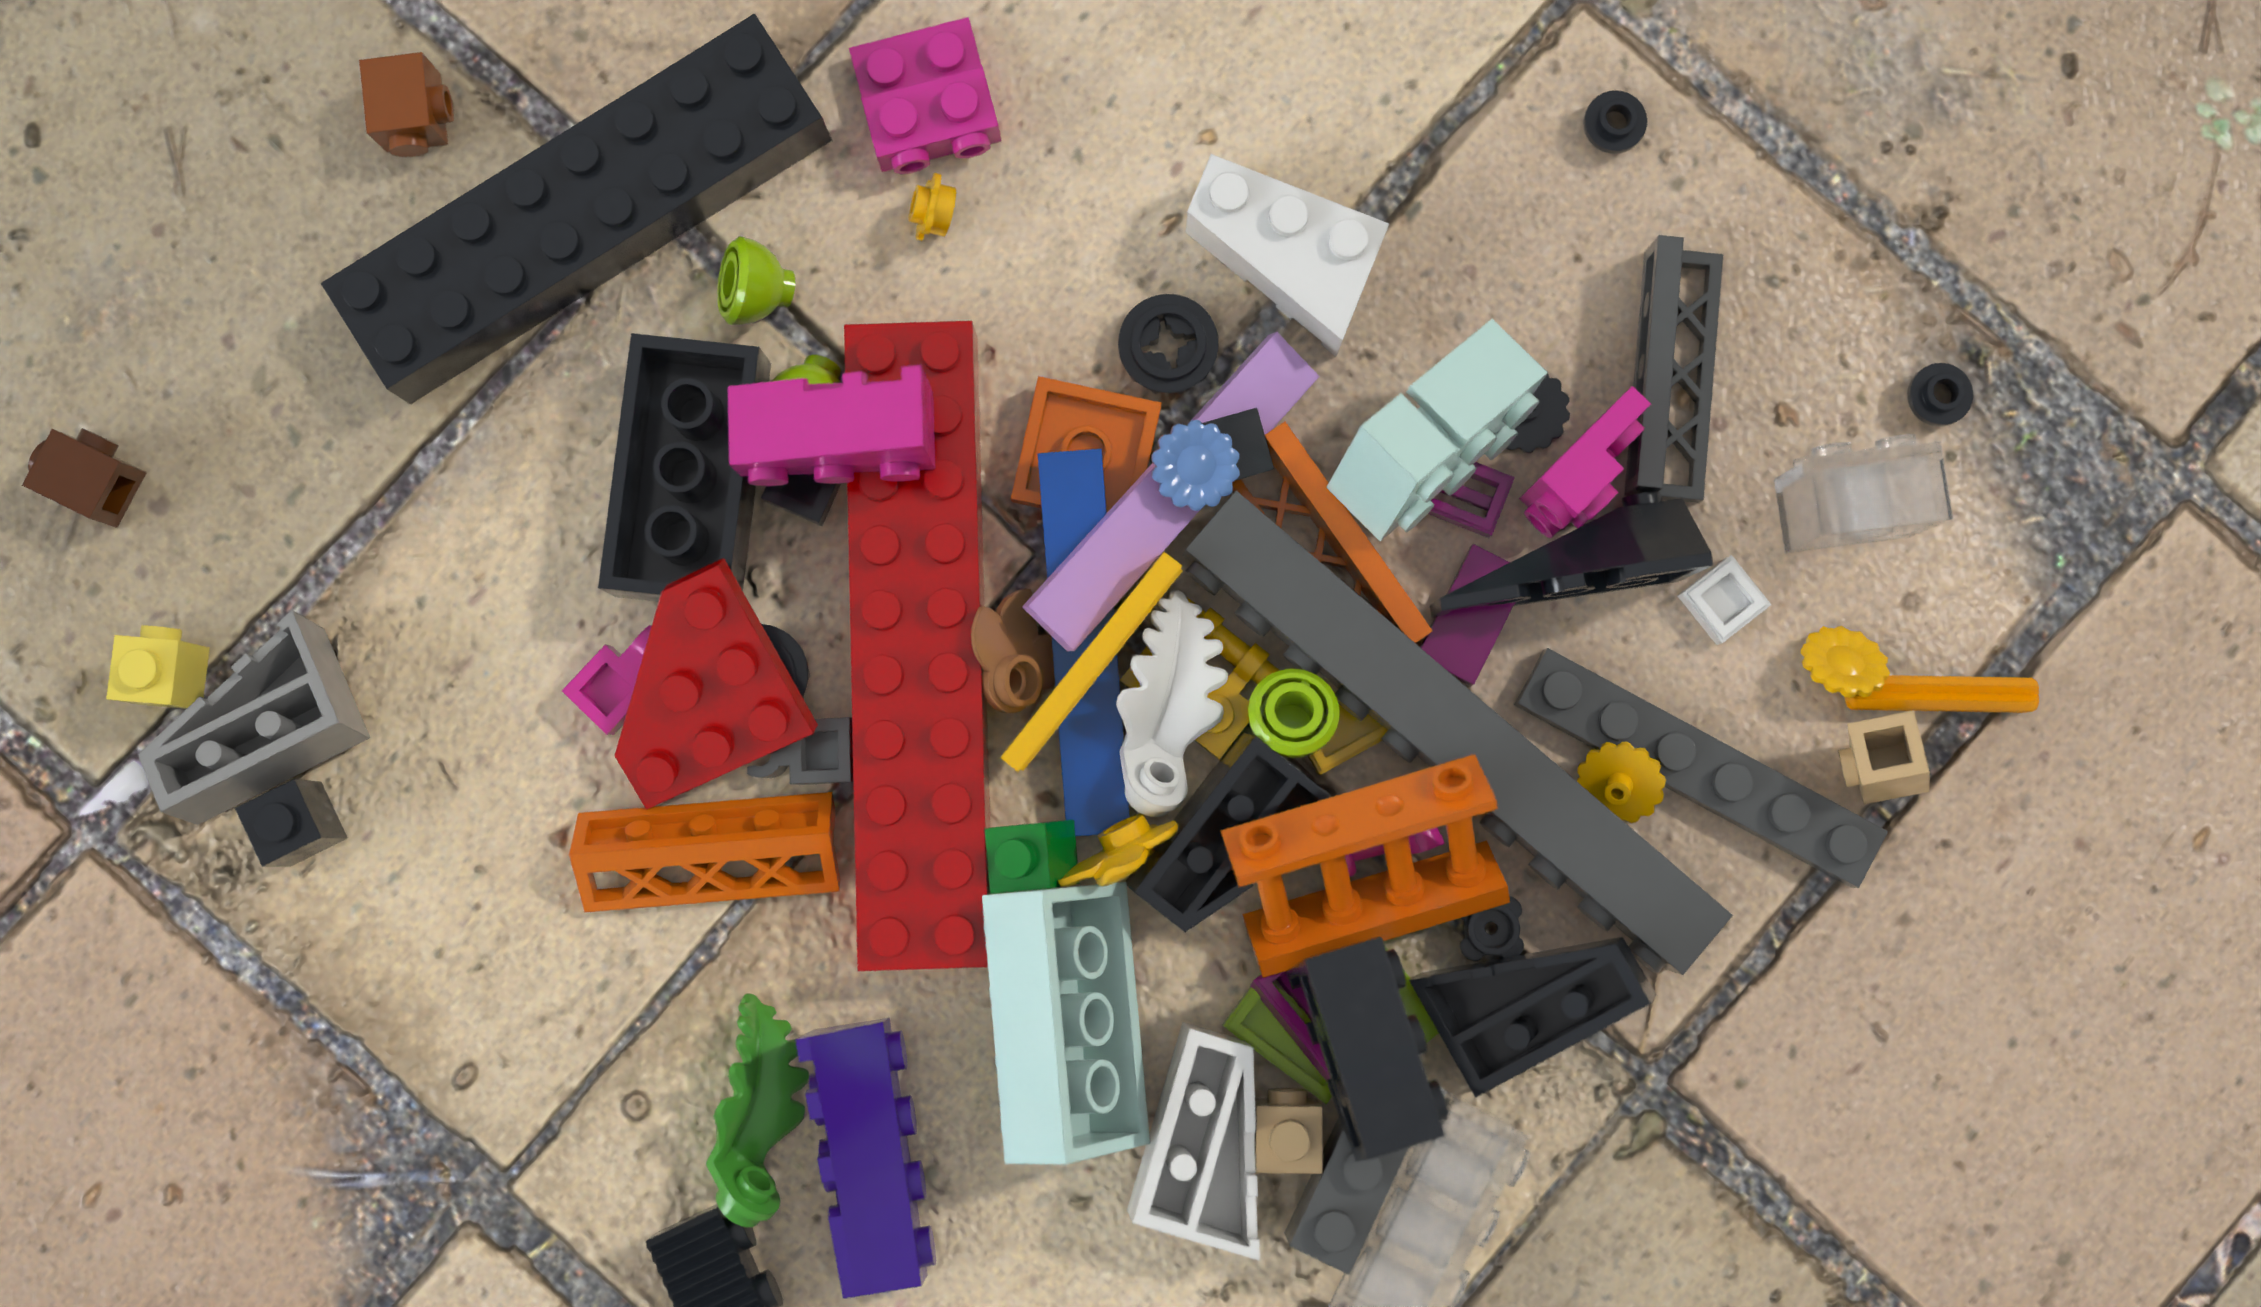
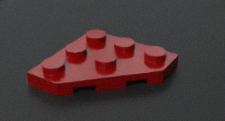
M724 558L667 584L659 598L614 755L646 810L814 734L818 726Z

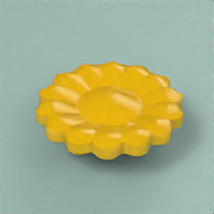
M1823 626L1818 632L1809 633L1806 643L1803 644L1800 650L1804 656L1802 666L1811 672V679L1816 683L1823 684L1827 691L1831 693L1840 692L1847 698H1853L1855 695L1869 697L1873 691H1880L1885 684L1884 681L1887 680L1890 674L1886 666L1888 657L1879 650L1878 643L1867 639L1861 631H1850L1843 626L1836 628Z
M1627 741L1621 742L1618 745L1605 742L1600 749L1589 750L1586 754V760L1581 762L1577 768L1579 777L1576 781L1622 821L1626 820L1629 823H1636L1641 816L1649 817L1654 813L1655 805L1661 804L1663 801L1664 793L1662 789L1666 785L1665 776L1659 772L1661 768L1660 762L1650 758L1646 748H1634Z

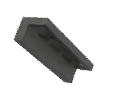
M1658 235L1644 253L1633 387L1651 405L1636 419L1645 429L1628 445L1624 496L1660 491L1662 500L1683 498L1684 502L1700 503L1704 500L1724 254L1683 250L1684 237ZM1681 268L1705 270L1704 294L1687 307L1679 298ZM1700 306H1702L1701 322L1693 314ZM1682 321L1700 341L1698 357L1683 369L1674 359L1676 327ZM1698 366L1695 384L1688 376V373ZM1677 382L1695 402L1694 417L1679 430L1669 421L1671 388ZM1693 427L1690 446L1682 435ZM1672 443L1690 463L1688 486L1664 484L1666 448Z

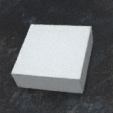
M1732 555L1725 558L1678 595V598L1716 645L1725 642L1772 605Z

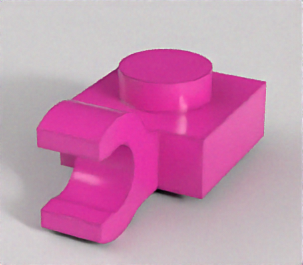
M651 625L647 626L635 638L622 655L613 646L605 644L562 690L606 735H614L624 724Z

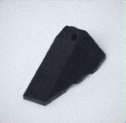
M1660 491L1633 494L1622 498L1623 507H1619L1439 598L1430 605L1431 618L1446 615L1452 610L1479 605L1493 606L1515 602L1514 606L1680 582L1713 566L1712 553L1683 498L1662 501Z

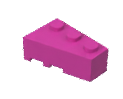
M921 365L901 367L902 381L867 382V373L861 371L843 373V383L809 384L808 379L798 378L728 386L729 465L740 476H748L749 484L757 486L787 484L788 475L814 474L815 482L826 484L854 481V472L880 471V479L885 481L917 480L920 478V470L935 469L933 391Z

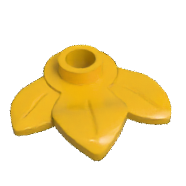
M1141 813L1123 819L1098 834L1097 837L1103 847L1100 852L1076 864L1063 878L1057 881L1060 887H1070L1092 877H1095L1099 886H1109L1119 882L1137 871L1146 861L1147 857L1155 852L1153 847L1171 838L1177 832L1178 825L1175 821L1159 826L1156 824L1149 825L1145 815Z

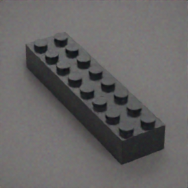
M754 13L321 282V285L385 388L409 404H412L828 144L832 139L821 114Z

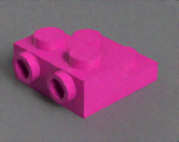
M969 17L849 48L872 142L882 172L894 170L896 174L915 173L927 168L932 159L954 154L959 159L972 158L990 150V144L1001 142L998 121Z
M1633 386L1519 498L1528 507L1524 511L1526 518L1544 536L1552 538L1570 522L1576 528L1583 526L1618 494V491L1610 483L1624 468L1614 457L1618 456L1645 429L1636 419L1651 405Z

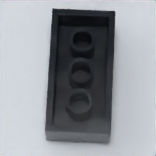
M631 333L599 575V589L614 597L659 602L661 592L667 584L724 558L743 591L756 485L749 484L748 476H740L729 465L728 386L769 382L771 362L760 347Z

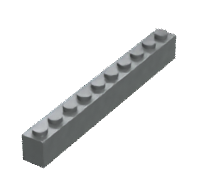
M1237 490L1185 549L1183 556L1191 562L1186 572L1192 579L1214 596L1220 589H1223L1240 604L1234 613L1241 621L1261 637L1272 631L1289 646L1283 654L1285 658L1297 669L1306 670L1316 675L1319 672L1338 688L1335 692L1338 704L1352 716L1362 721L1369 714L1381 726L1385 727L1388 731L1381 738L1382 741L1404 760L1411 763L1418 756L1429 767H1433L1475 754L1494 793L1498 807L1496 810L1484 813L1485 816L1479 822L1480 825L1505 846L1510 847L1516 840L1530 852L1534 858L1528 864L1529 867L1551 886L1559 890L1565 882L1579 894L1583 900L1577 906L1578 909L1600 928L1608 932L1615 925L1632 940L1628 947L1634 957L1649 970L1658 974L1664 967L1666 970L1684 975L1733 915Z

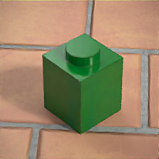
M1074 820L984 828L990 894L1058 888L1060 885L1057 880L1063 878L1069 870L1078 864Z

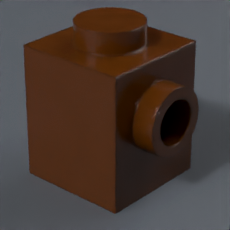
M82 428L77 438L51 429L47 439L38 444L32 452L28 462L29 472L22 486L89 519L118 528L147 472L115 457L114 454L119 445Z

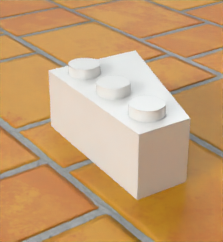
M1211 154L1187 211L1186 233L1245 282L1248 280L1276 303L1278 310L1289 319L1294 318L1322 342L1321 345L1336 357L1389 223Z
M1182 1022L1150 1130V1144H1147L1127 1211L1133 1224L1260 1261L1256 1199L1258 1197V1181L1255 1168L1254 1133H1256L1253 1047L1247 1042Z

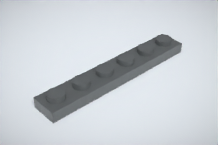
M1549 648L1542 651L1514 706L1594 749H1600L1605 742L1618 745L1625 741L1629 742L1634 748H1646L1650 758L1660 762L1661 768L1659 772L1666 778V788L1851 888L1860 887L1888 833L1887 830Z

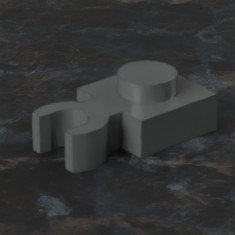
M852 718L815 719L818 726L814 734L772 752L769 761L763 766H748L747 774L758 778H775L783 774L789 767L790 784L853 783Z

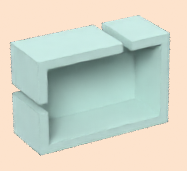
M1491 319L1409 386L1406 393L1421 407L1417 409L1400 393L1360 426L1326 488L1380 542L1398 526L1405 532L1410 531L1431 511L1434 504L1430 500L1441 490L1448 496L1455 493L1476 471L1477 468L1473 464L1485 454L1490 460H1493L1515 439L1518 432L1514 428L1520 425L1540 402L1533 394L1548 372Z

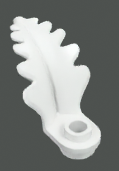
M1179 590L1171 591L1168 599L1161 598L1158 601V606L1162 611H1152L1150 619L1158 631L1146 628L1143 632V641L1151 651L1152 656L1135 655L1132 658L1131 669L1139 681L1140 687L1122 690L1116 704L1127 732L1119 751L1125 784V797L1136 811L1150 817L1164 816L1182 804L1188 792L1183 762L1185 749L1199 736L1215 727L1222 720L1224 714L1223 706L1207 698V695L1226 684L1228 673L1222 668L1209 666L1205 663L1207 660L1222 653L1223 644L1218 639H1204L1214 629L1213 622L1209 619L1197 618L1196 616L1202 612V607L1190 603L1186 595Z

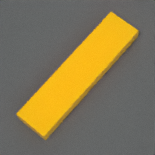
M1166 552L1160 555L1000 757L1017 772L1025 770L1183 570L1180 569L1182 567L1180 563Z

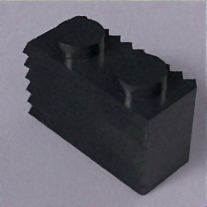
M717 1204L655 1233L646 1240L647 1249L651 1252L652 1260L657 1265V1271L662 1277L663 1285L668 1291L673 1307L783 1306L782 1294L773 1274L768 1269L759 1272L749 1248L756 1246L753 1228L743 1227L730 1221L720 1211Z

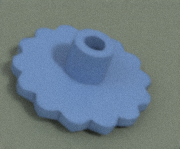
M1192 420L1187 425H1174L1170 434L1162 435L1159 438V449L1154 451L1151 456V460L1155 464L1152 478L1160 483V494L1163 497H1171L1173 505L1180 508L1188 506L1191 510L1198 511L1205 505L1210 507L1217 506L1221 496H1228L1232 493V482L1238 479L1240 475L1239 469L1236 466L1239 460V453L1232 448L1231 436L1221 434L1216 424L1209 423L1203 425L1199 420Z

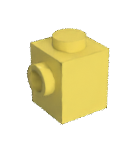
M142 625L140 637L114 635L106 699L138 705L187 709L199 697L204 698L210 648L181 641L182 630L175 628Z

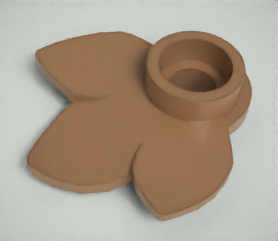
M1028 588L1020 589L1005 597L997 607L996 612L985 606L979 607L972 624V647L974 655L983 668V692L988 703L1001 713H1018L1037 700L1041 690L1049 689L1055 685L1052 636L1038 635L1036 620L1022 608L1032 596V591Z

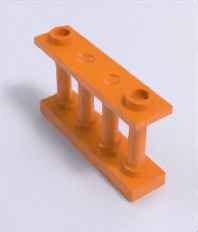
M1475 754L1221 830L1239 887L1257 883L1263 908L1242 915L1262 978L1288 971L1304 959L1381 936L1383 941L1510 903L1508 885L1487 840L1475 844L1472 817L1498 809L1497 800ZM1446 825L1450 852L1413 862L1408 836ZM1383 844L1388 870L1350 881L1345 855ZM1320 863L1325 889L1288 900L1282 874Z

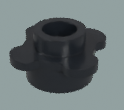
M1509 896L1510 903L1461 918L1464 921L1465 937L1460 942V951L1467 959L1478 961L1484 955L1499 954L1506 958L1522 953L1524 942L1519 937L1520 924L1518 920L1522 914V906L1517 899ZM1489 922H1493L1497 926L1496 932L1492 935L1485 931V926Z

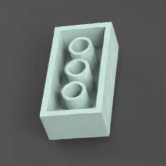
M1118 882L1109 886L1095 884L982 895L990 984L989 995L992 1008L995 1064L997 1068L1005 1164L1066 1165L1150 1144L1127 883Z

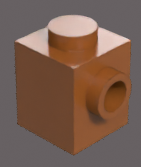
M422 52L359 60L366 133L386 152H390L398 157L422 156L428 153V147L448 145L446 123H451L454 120L452 97L448 87L442 84L441 73Z

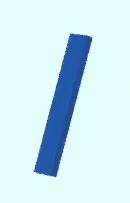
M1102 448L1038 453L1047 579L1107 514ZM1114 607L1075 651L1067 652L1052 637L1055 687L1113 616ZM1117 654L1058 727L1065 819L1074 820L1075 836L1098 835L1115 823L1130 817L1129 803L1124 793L1125 784L1119 752L1124 737L1122 718L1116 706L1117 698L1120 694Z

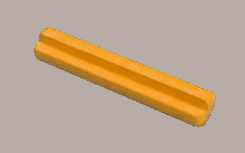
M1889 675L1887 680L1884 681L1883 688L1880 691H1873L1869 697H1861L1859 695H1855L1853 698L1845 697L1846 706L1851 710L2027 713L2033 712L2038 708L2039 685L2035 679L2027 677Z

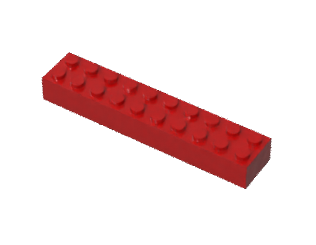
M973 321L845 324V373L861 371L867 373V382L902 381L901 367L922 366L933 391L935 469L920 470L919 479L911 481H885L880 479V471L854 472V481L847 483L857 971L988 967L982 895H992L990 894L984 829L990 828L987 699L982 686L983 668L974 655L971 639L972 624L979 607L985 606L978 337Z

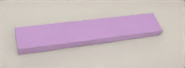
M1274 332L1262 341L1192 420H1199L1201 423L1257 407L1264 434H1267L1320 376L1278 332ZM1154 463L1146 469L1022 606L1067 652L1077 649L1200 511L1191 510L1188 506L1176 507L1173 505L1171 497H1163L1160 494V483L1152 478V471L1155 468Z

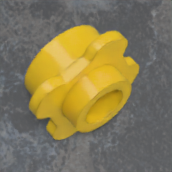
M934 172L932 180H927L926 186L916 185L914 189L908 221L917 224L916 240L923 241L925 234L929 235V233L945 237L950 227L956 201V188L941 184V174Z

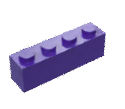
M890 1018L814 1029L795 1039L799 1062L813 1060L815 1073H811L809 1076V1090H806L805 1095L810 1120H814L817 1126L825 1125L827 1135L826 1139H820L817 1160L821 1182L824 1185L825 1191L836 1192L837 1205L829 1206L828 1220L843 1299L920 1287L928 1275L927 1267L936 1265V1251L931 1226H920L917 1201L926 1200V1182L921 1160L911 1162L907 1136L917 1134V1123L912 1096L901 1097L898 1071L907 1069V1054L902 1031L892 1032Z

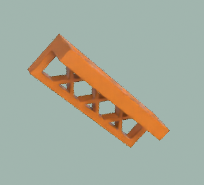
M1286 421L1265 434L1272 463L1283 478L1279 501L1253 497L1241 479L1232 482V493L1237 490L1263 514L1265 513L1261 508L1277 511L1275 524L1282 528L1284 512L1310 517L1319 529L1315 553L1309 552L1322 564L1346 568L1355 581L1353 591L1359 596L1362 591L1373 608L1415 644L1433 631L1347 508L1326 488L1328 481ZM1289 488L1301 505L1286 503ZM1325 539L1338 557L1322 554Z
M832 792L655 806L647 810L643 807L578 813L569 852L584 912L840 892V873L834 846L836 810ZM820 854L823 871L797 872L785 865V863L792 856ZM744 860L758 868L751 877L735 878L721 870L728 861ZM681 866L695 875L688 882L671 883L657 875L662 867ZM616 871L631 881L625 887L597 889L593 873Z

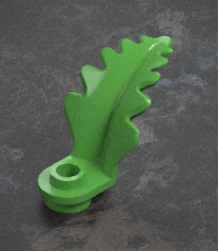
M746 993L738 1006L743 1016H739L737 1020V1025L744 1035L739 1034L736 1038V1048L743 1062L733 1063L730 1066L728 1077L734 1095L723 1099L714 1112L716 1144L706 1162V1166L719 1189L716 1193V1203L720 1211L737 1225L754 1227L760 1221L772 1218L780 1207V1196L776 1189V1184L768 1174L763 1163L768 1151L794 1130L804 1119L805 1106L798 1101L792 1100V1096L808 1083L809 1072L805 1068L789 1065L798 1056L795 1039L785 1040V1037L792 1030L790 1023L786 1020L773 1019V1016L777 1013L774 1007L764 1005L757 996Z

